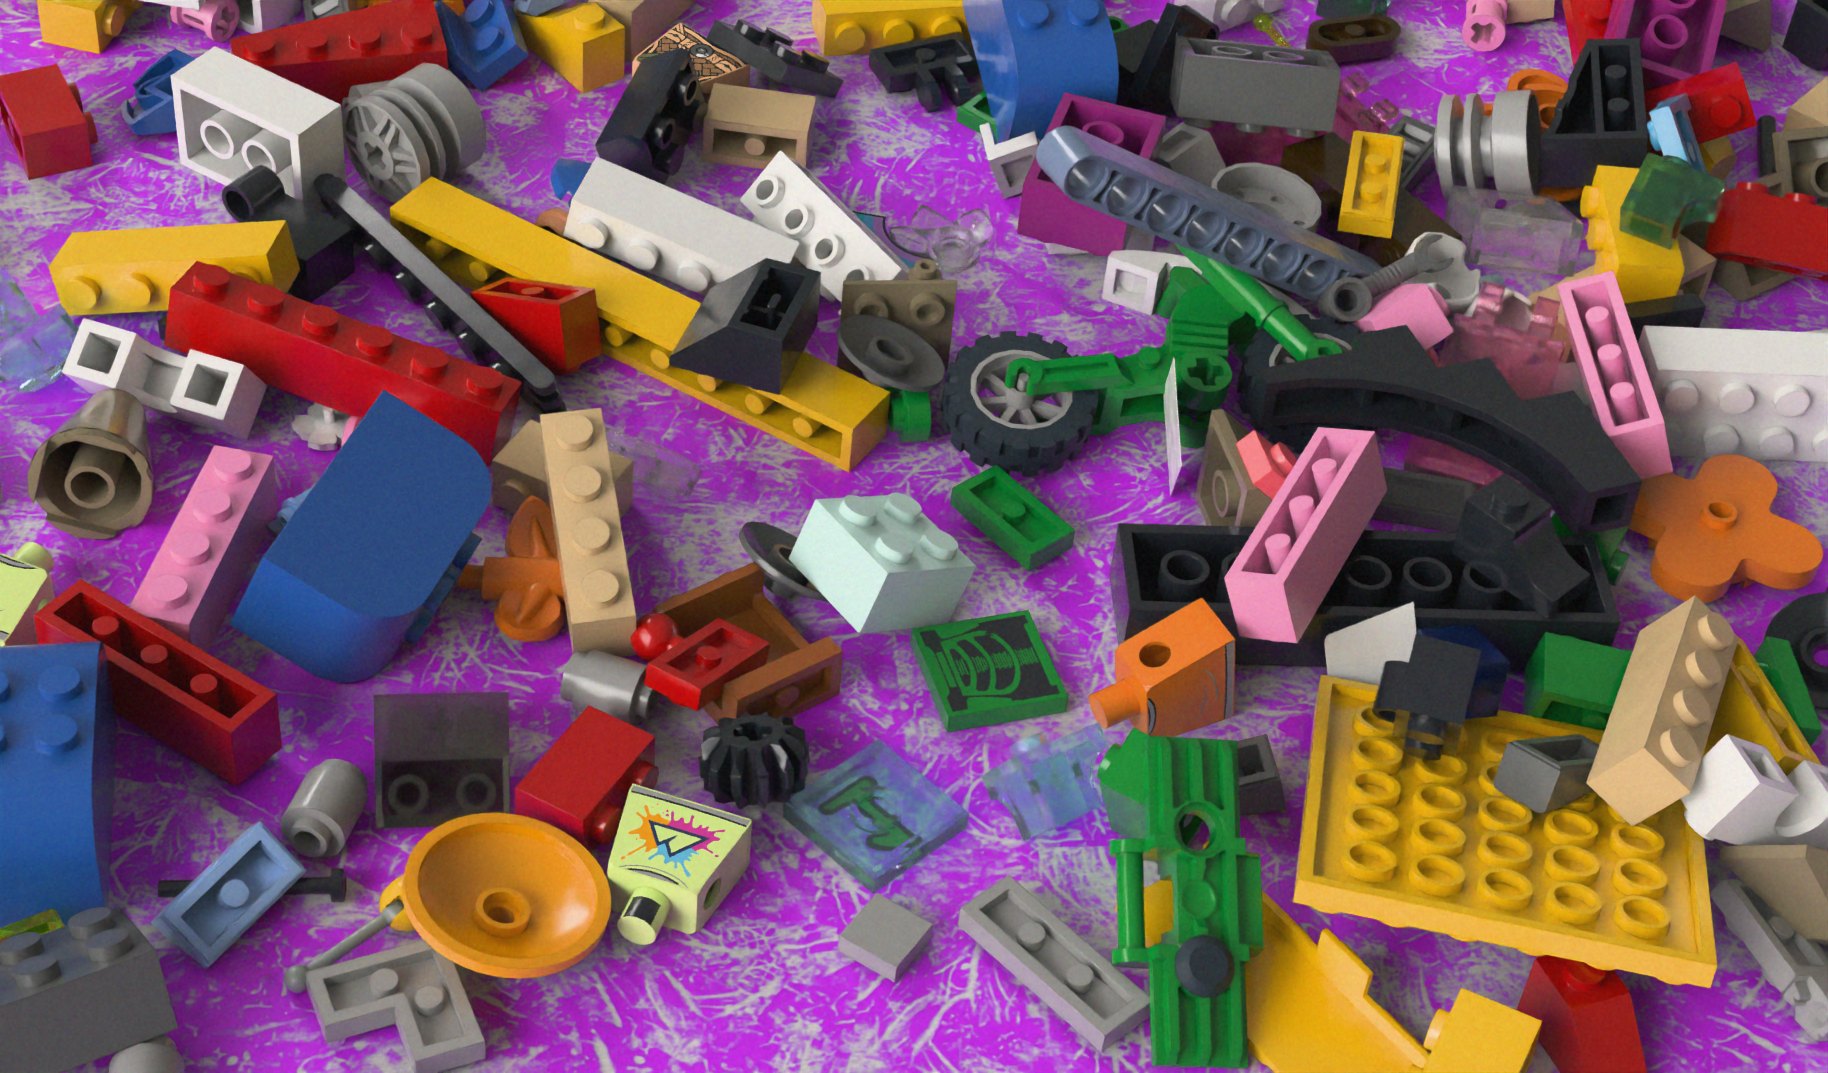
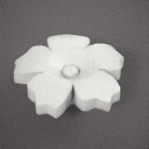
M318 403L308 407V415L294 416L295 420L292 422L293 430L299 434L300 439L308 441L309 448L320 451L336 450L338 448L337 443L341 445L344 428L350 415Z

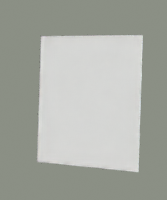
M1174 358L1166 380L1165 394H1163L1170 496L1182 467Z

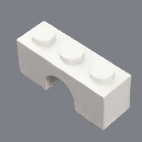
M83 318L62 370L63 374L89 393L95 394L105 389L124 390L134 395L141 402L145 410L246 440L267 388V385L243 364L190 349L187 357L177 355L152 345L137 333Z
M1728 734L1702 757L1691 793L1681 798V801L1687 808L1684 812L1685 819L1700 836L1710 841L1718 839L1738 846L1811 845L1828 850V767L1803 760L1786 776L1765 746Z

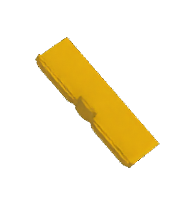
M1209 841L1204 843L1203 850L1206 848ZM1158 880L1144 888L1146 948L1159 944L1162 941L1161 934L1173 929V881ZM1262 890L1264 950L1258 956L1251 957L1250 961L1245 963L1248 1052L1262 1064L1267 1065L1274 1073H1407L1412 1064L1424 1068L1430 1052L1390 1013L1380 1007L1368 995L1374 972L1365 965L1362 959L1349 946L1339 940L1328 928L1322 930L1317 946L1309 935Z

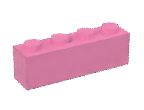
M1613 270L1557 285L1567 335L1593 417L1640 479L1673 472L1665 423Z
M1317 428L1224 577L1239 637L1270 640L1273 642H1299L1387 491L1375 431Z
M214 445L137 591L130 608L203 651L209 652L268 531L266 525L273 521L278 511L273 455Z

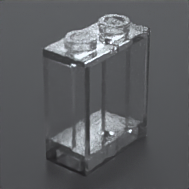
M1451 185L1444 221L1462 235L1461 242L1466 246L1464 260L1468 264L1574 276L1584 224L1553 197ZM1500 199L1506 201V206L1502 210L1495 208V203Z

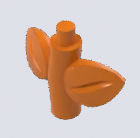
M530 495L521 504L509 525L505 538V551L508 557H485L483 566L467 564L458 579V588L481 590L482 600H499L494 608V622L500 631L507 637L517 641L537 642L553 638L561 630L564 624L565 607L563 603L565 601L551 509L542 499Z

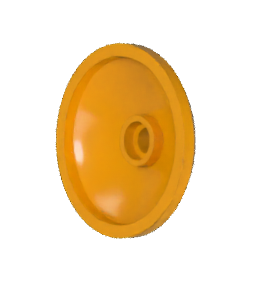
M508 813L471 814L437 826L427 833L414 847L408 858L403 875L402 898L404 908L419 935L433 949L452 962L490 976L518 979L535 978L558 973L570 968L588 956L600 942L606 930L611 911V893L608 880L593 855L581 843L562 830L545 822L521 815Z

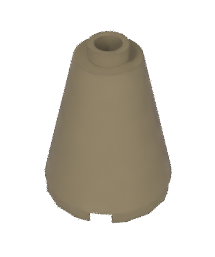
M105 389L95 393L46 439L35 452L27 472L28 494L33 504L36 499L41 508L47 513L46 520L56 529L77 538L104 540L116 537L117 531L131 525L134 528L143 521L154 497L155 482L145 410L141 402L129 392L120 389Z

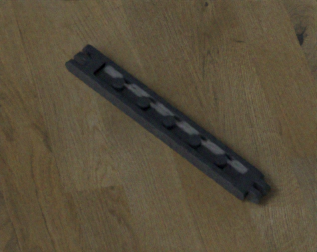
M322 174L315 179L314 186L318 195L321 196L320 200L325 210L333 216V219L352 228L353 244L357 243L361 246V250L372 268L379 274L387 271L392 275L395 286L408 302L413 303L418 300L423 304L426 315L440 332L444 333L449 329L455 334L458 345L472 362L477 363L479 360H482L488 367L499 371L502 375L521 381L520 396L540 415L568 411L563 402L561 392L557 387L554 374L341 178L334 177L332 174Z

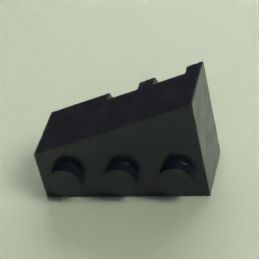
M1639 38L1587 39L1569 77L1563 99L1558 100L1554 109V118L1549 129H1545L1540 138L1537 187L1592 186L1598 165L1645 169L1648 133Z

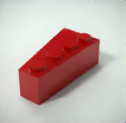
M397 0L230 39L231 54L341 104V110L342 101L348 97L351 86L394 80L422 63L438 64L448 70L447 48L433 0Z

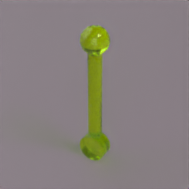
M1260 13L1255 16L1253 26L1257 31L1265 32L1278 46L1293 48L1272 26V19L1268 14Z

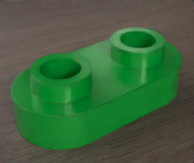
M895 387L883 388L890 392L887 423L890 432H897L902 443L926 442L931 429V407L928 391L912 392Z

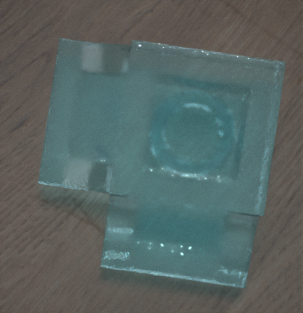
M1099 722L1050 742L1045 731L1009 746L1013 758L985 773L981 778L990 799L998 800L1006 806L1015 820L1023 841H1026L1104 806L1094 784L1093 766L1099 753L1109 747V743Z

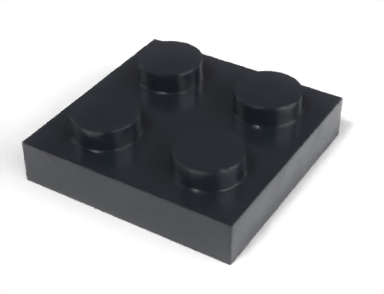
M738 19L736 25L715 20L707 36V39L781 84L835 98L844 81L827 70L830 64L828 60L805 49L800 53L791 47L794 42L793 39L769 27L764 31L742 19Z

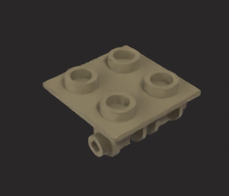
M931 259L917 260L915 266L911 267L908 271V280H843L840 324L845 318L857 314L879 316L899 323L926 340L939 354L945 370H948L957 280H943L942 273L937 268L936 262ZM838 343L836 367L844 371H862L849 360Z

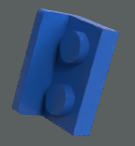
M442 0L435 4L447 48L448 68L459 80L463 81L465 78H468L482 92L529 56L511 0H474L460 16Z

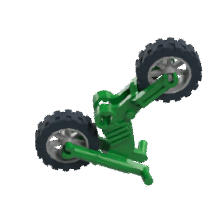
M1177 245V248L1202 271L1201 275L1210 284L1208 285L1192 268L1175 266L1170 270L1169 283L1156 305L1157 314L1169 319L1162 347H1143L1138 353L1118 358L1113 353L1078 356L1076 354L1072 357L1067 353V346L1056 340L1052 344L1043 341V335L1028 332L1026 337L1016 336V331L1000 332V337L991 338L988 334L977 338L973 347L970 348L966 345L957 353L956 362H951L948 366L941 401L945 433L951 432V443L959 452L965 450L970 454L969 460L978 466L983 467L985 463L990 466L997 465L1008 475H1010L1011 471L1022 472L1023 477L1037 476L1039 470L1047 469L1050 473L1063 468L1066 459L1073 461L1079 456L1083 443L1087 444L1090 436L1109 434L1119 426L1156 421L1165 424L1163 394H1165V384L1173 358L1175 360L1180 446L1186 448L1204 447L1211 411L1221 409L1220 406L1225 402L1232 379V370L1227 362V348L1242 362L1237 381V393H1241L1239 398L1240 409L1243 414L1249 413L1251 417L1249 423L1258 433L1264 431L1270 435L1269 441L1273 444L1282 442L1288 446L1295 447V453L1302 454L1318 427L1375 431V434L1378 427L1349 423H1298L1259 428L1251 415L1257 369L1349 352L1352 349L1354 334H1360L1361 330L1349 323L1346 326L1335 323L1336 318L1321 315L1320 319H1310L1309 314L1293 315L1289 311V306L1283 300H1277L1252 275L1180 245ZM988 389L997 397L979 398L978 394ZM1051 397L1056 405L1042 402L1041 400ZM994 412H1001L998 417L992 414ZM1187 414H1193L1195 421L1203 423H1193L1192 418Z

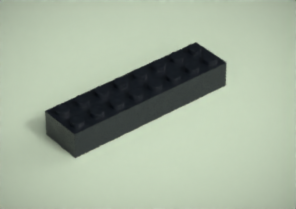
M1118 523L1109 573L1118 646L1188 604L1203 598L1235 638V665L1327 667L1324 646L1327 635L1411 602H1414L1416 633L1481 650L1477 667L1478 671L1525 672V667L1545 632L1572 636L1579 640L1612 647L1620 624L1596 539L1591 536H1557L1568 554L1591 575L1585 592L1551 618L1547 619L1452 554L1457 533L1364 530L1298 643L1273 642L1270 640L1239 637L1224 577L1256 527Z

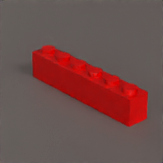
M198 260L170 288L164 346L188 354L190 349L243 364L265 384L350 416L363 418L384 389L464 439L478 452L488 468L491 466L492 460L511 438L522 382L502 375L493 368L478 366L446 354V352L437 347L422 345L395 335L384 327L363 323L339 314L330 307L315 305L283 293L274 286L259 284L232 274L223 267L206 264Z

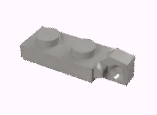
M1721 879L1711 891L1710 896L1724 914L1726 925L1732 933L1743 940L1761 965V972L1765 979L1777 988L1781 994H1784V1000L1795 1006V1020L1815 1041H1828V956L1817 942L1804 939L1741 879Z

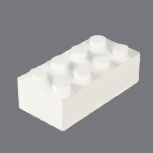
M1644 325L1638 346L1665 423L1670 456L1711 458L1721 454H1735L1761 460L1828 462V333Z

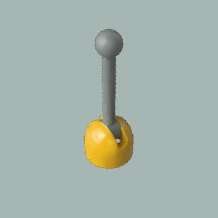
M404 874L393 880L382 891L379 899V911L381 913L379 916L307 965H294L290 967L284 975L286 987L294 993L306 991L305 972L332 965L387 926L396 931L403 932L416 930L404 908L402 898Z

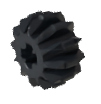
M768 711L761 715H750L744 712L742 717L736 719L723 717L719 719L718 726H712L704 730L703 743L700 746L701 756L698 757L700 778H703L704 790L713 793L715 802L722 804L735 802L738 809H743L748 805H759L765 809L767 803L773 801L779 803L789 802L791 794H796L805 789L808 764L810 763L809 744L805 739V730L794 726L792 718L786 716L772 718L771 713Z

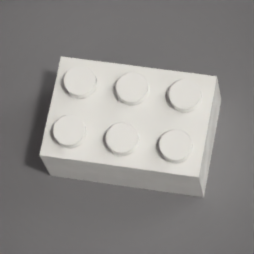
M216 46L171 75L180 164L226 186L252 168L259 165L266 166L280 178L286 194L320 212L325 208L320 200L321 196L318 195L315 189V179L319 175L328 173L346 182L341 104Z

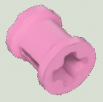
M206 0L200 10L171 6L170 15L171 20L183 28L191 26L205 31L209 39L221 43L230 38L234 33L239 21L240 10L235 0Z
M1467 0V19L1464 21L1462 28V37L1467 46L1476 51L1485 52L1492 51L1502 44L1506 34L1504 21L1508 15L1507 0Z

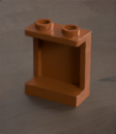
M755 562L735 571L726 572L718 578L685 593L674 595L656 605L653 609V612L663 613L671 617L677 623L681 636L684 638L689 637L719 617L771 643L766 665L723 684V694L703 707L717 725L719 719L723 717L736 719L742 717L744 712L750 715H761L768 711L771 713L772 718L784 716L791 718L838 696L840 692L843 650L829 636L809 644L765 597L763 592L764 572Z

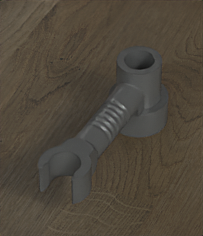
M1432 235L1420 240L1416 244L1414 252L1395 261L1392 265L1390 264L1378 270V272L1370 274L1369 277L1367 276L1361 280L1355 277H1344L1332 282L1318 299L1317 308L1319 314L1336 318V323H1352L1362 319L1369 312L1372 298L1382 294V292H1386L1392 287L1423 272L1435 273L1448 268L1454 258L1434 263L1427 255L1429 245L1440 240L1443 235ZM1337 295L1343 300V310L1337 306Z

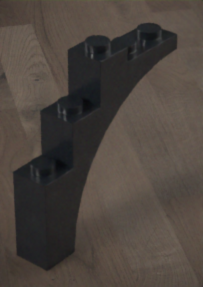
M1407 325L1354 334L1352 349L1349 352L1257 369L1251 415L1259 428L1298 423H1349L1401 431L1438 441L1477 457L1519 481L1527 489L1553 505V511L1576 537L1630 526L1642 480L1574 390L1521 401L1489 357L1436 367Z

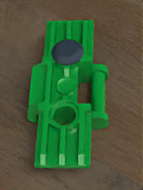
M1147 735L1143 738L1145 839L1123 838L1109 841V856L1116 858L1118 949L1111 951V965L1124 968L1149 969L1152 1067L1248 1068L1245 963L1249 962L1251 957L1258 956L1264 950L1261 858L1259 854L1246 852V839L1240 836L1237 740ZM1183 815H1196L1204 820L1208 826L1210 838L1204 850L1190 849L1181 840L1178 827ZM1143 861L1156 862L1160 880L1173 881V929L1161 934L1162 941L1149 948H1145Z

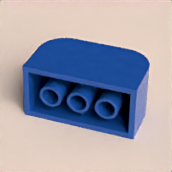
M963 0L962 7L991 116L996 123L999 143L1035 131L1037 139L1041 141L1047 132L1064 92L1116 104L1119 81L1118 56L1115 38L1103 0Z
M383 389L262 557L230 625L319 678L349 683L363 681L377 675L387 667L404 640L416 646L435 616V612L450 594L463 573V569L482 541V538L474 534L473 530L485 512L492 492L490 474L483 459L464 439Z
M103 641L0 646V933L56 930L67 926L68 920L79 912L96 907L109 908L117 719L107 654Z

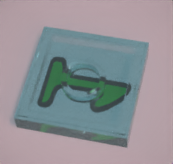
M879 739L805 787L804 790L793 795L789 802L784 803L783 807L784 819L873 894L965 830L969 817L968 811Z

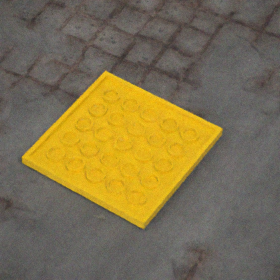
M1320 675L1315 700L1294 903L1309 905L1324 913L1335 914L1343 912L1377 919L1386 925L1397 928L1411 926L1440 932L1460 941H1483L1517 948L1519 951L1532 956L1551 955L1585 962L1600 970L1610 971L1619 969L1653 976L1668 984L1683 985L1687 983L1711 988L1717 969V957L1704 838L1694 831L1686 821L1684 812L1687 808L1681 799L1632 827L1595 791L1559 809L1546 813H1537L1499 792L1494 787V778L1508 742L1580 734L1600 745L1604 734L1603 730L1468 704L1455 757L1441 755L1440 760H1425L1405 753L1402 750L1405 739L1392 735L1394 723L1385 721L1373 714L1372 709L1378 689L1377 685Z

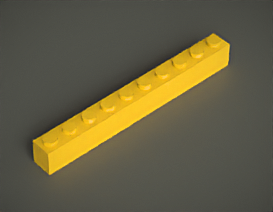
M429 177L390 207V224L452 281L473 291L505 277L593 288L596 292L601 350L603 354L847 472H850L886 436L890 392L804 351L780 395L670 366V355L700 307V302L437 178Z

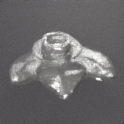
M920 205L912 218L911 226L891 227L889 234L891 239L903 249L916 255L928 257L936 262L937 268L954 274L969 270L978 263L980 248L991 241L993 227L988 215L980 208L964 213L954 222L930 207Z

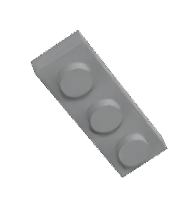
M1007 875L960 908L958 926L1101 1053L1150 1017L1149 996L1114 965H1111L1106 958L1010 875Z

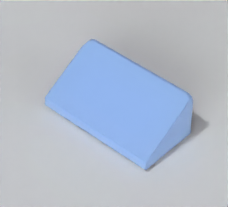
M259 821L244 831L155 916L151 923L169 940L202 966L208 968L307 870Z

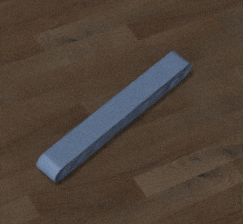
M1066 125L1056 127L1044 136L1037 148L1036 160L1038 165L1072 201L1316 303L1320 295L1332 282L1344 277H1355L1361 280L1383 269L1374 259L1078 128ZM1337 295V306L1343 310V300Z

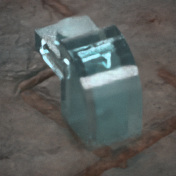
M4 267L0 269V381L21 392H36L65 375L62 373V370L79 329L61 304L39 315Z

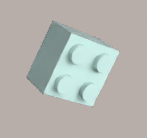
M901 493L864 497L847 495L844 498L816 499L788 558L859 634L949 623L976 568V565L958 548L957 541L951 535L941 531L921 512L922 508L916 500Z

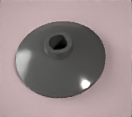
M857 314L845 318L837 330V340L844 354L862 370L863 375L868 381L879 387H895L912 392H926L938 387L945 375L943 361L935 349L918 334L899 323L879 316Z
M747 522L739 531V540L752 561L763 570L764 586L769 591L785 599H790L794 593L810 599L829 602L788 559L798 539L797 537L766 523Z

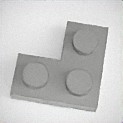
M425 940L305 972L307 991L326 1043L396 1024L414 1073H437L486 1058L485 1040L454 962L438 953Z

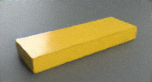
M1359 130L1353 131L1337 231L1391 239L1405 138Z

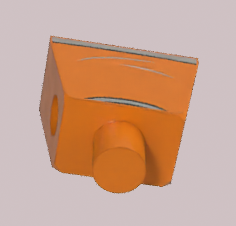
M1200 598L1121 643L1115 650L1116 683L1089 695L1092 713L1103 729L1110 728L1129 719L1134 728L1147 735L1175 737L1228 719L1235 715V638L1205 600Z

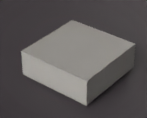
M876 893L839 935L838 951L887 979L896 982L931 940L933 923Z

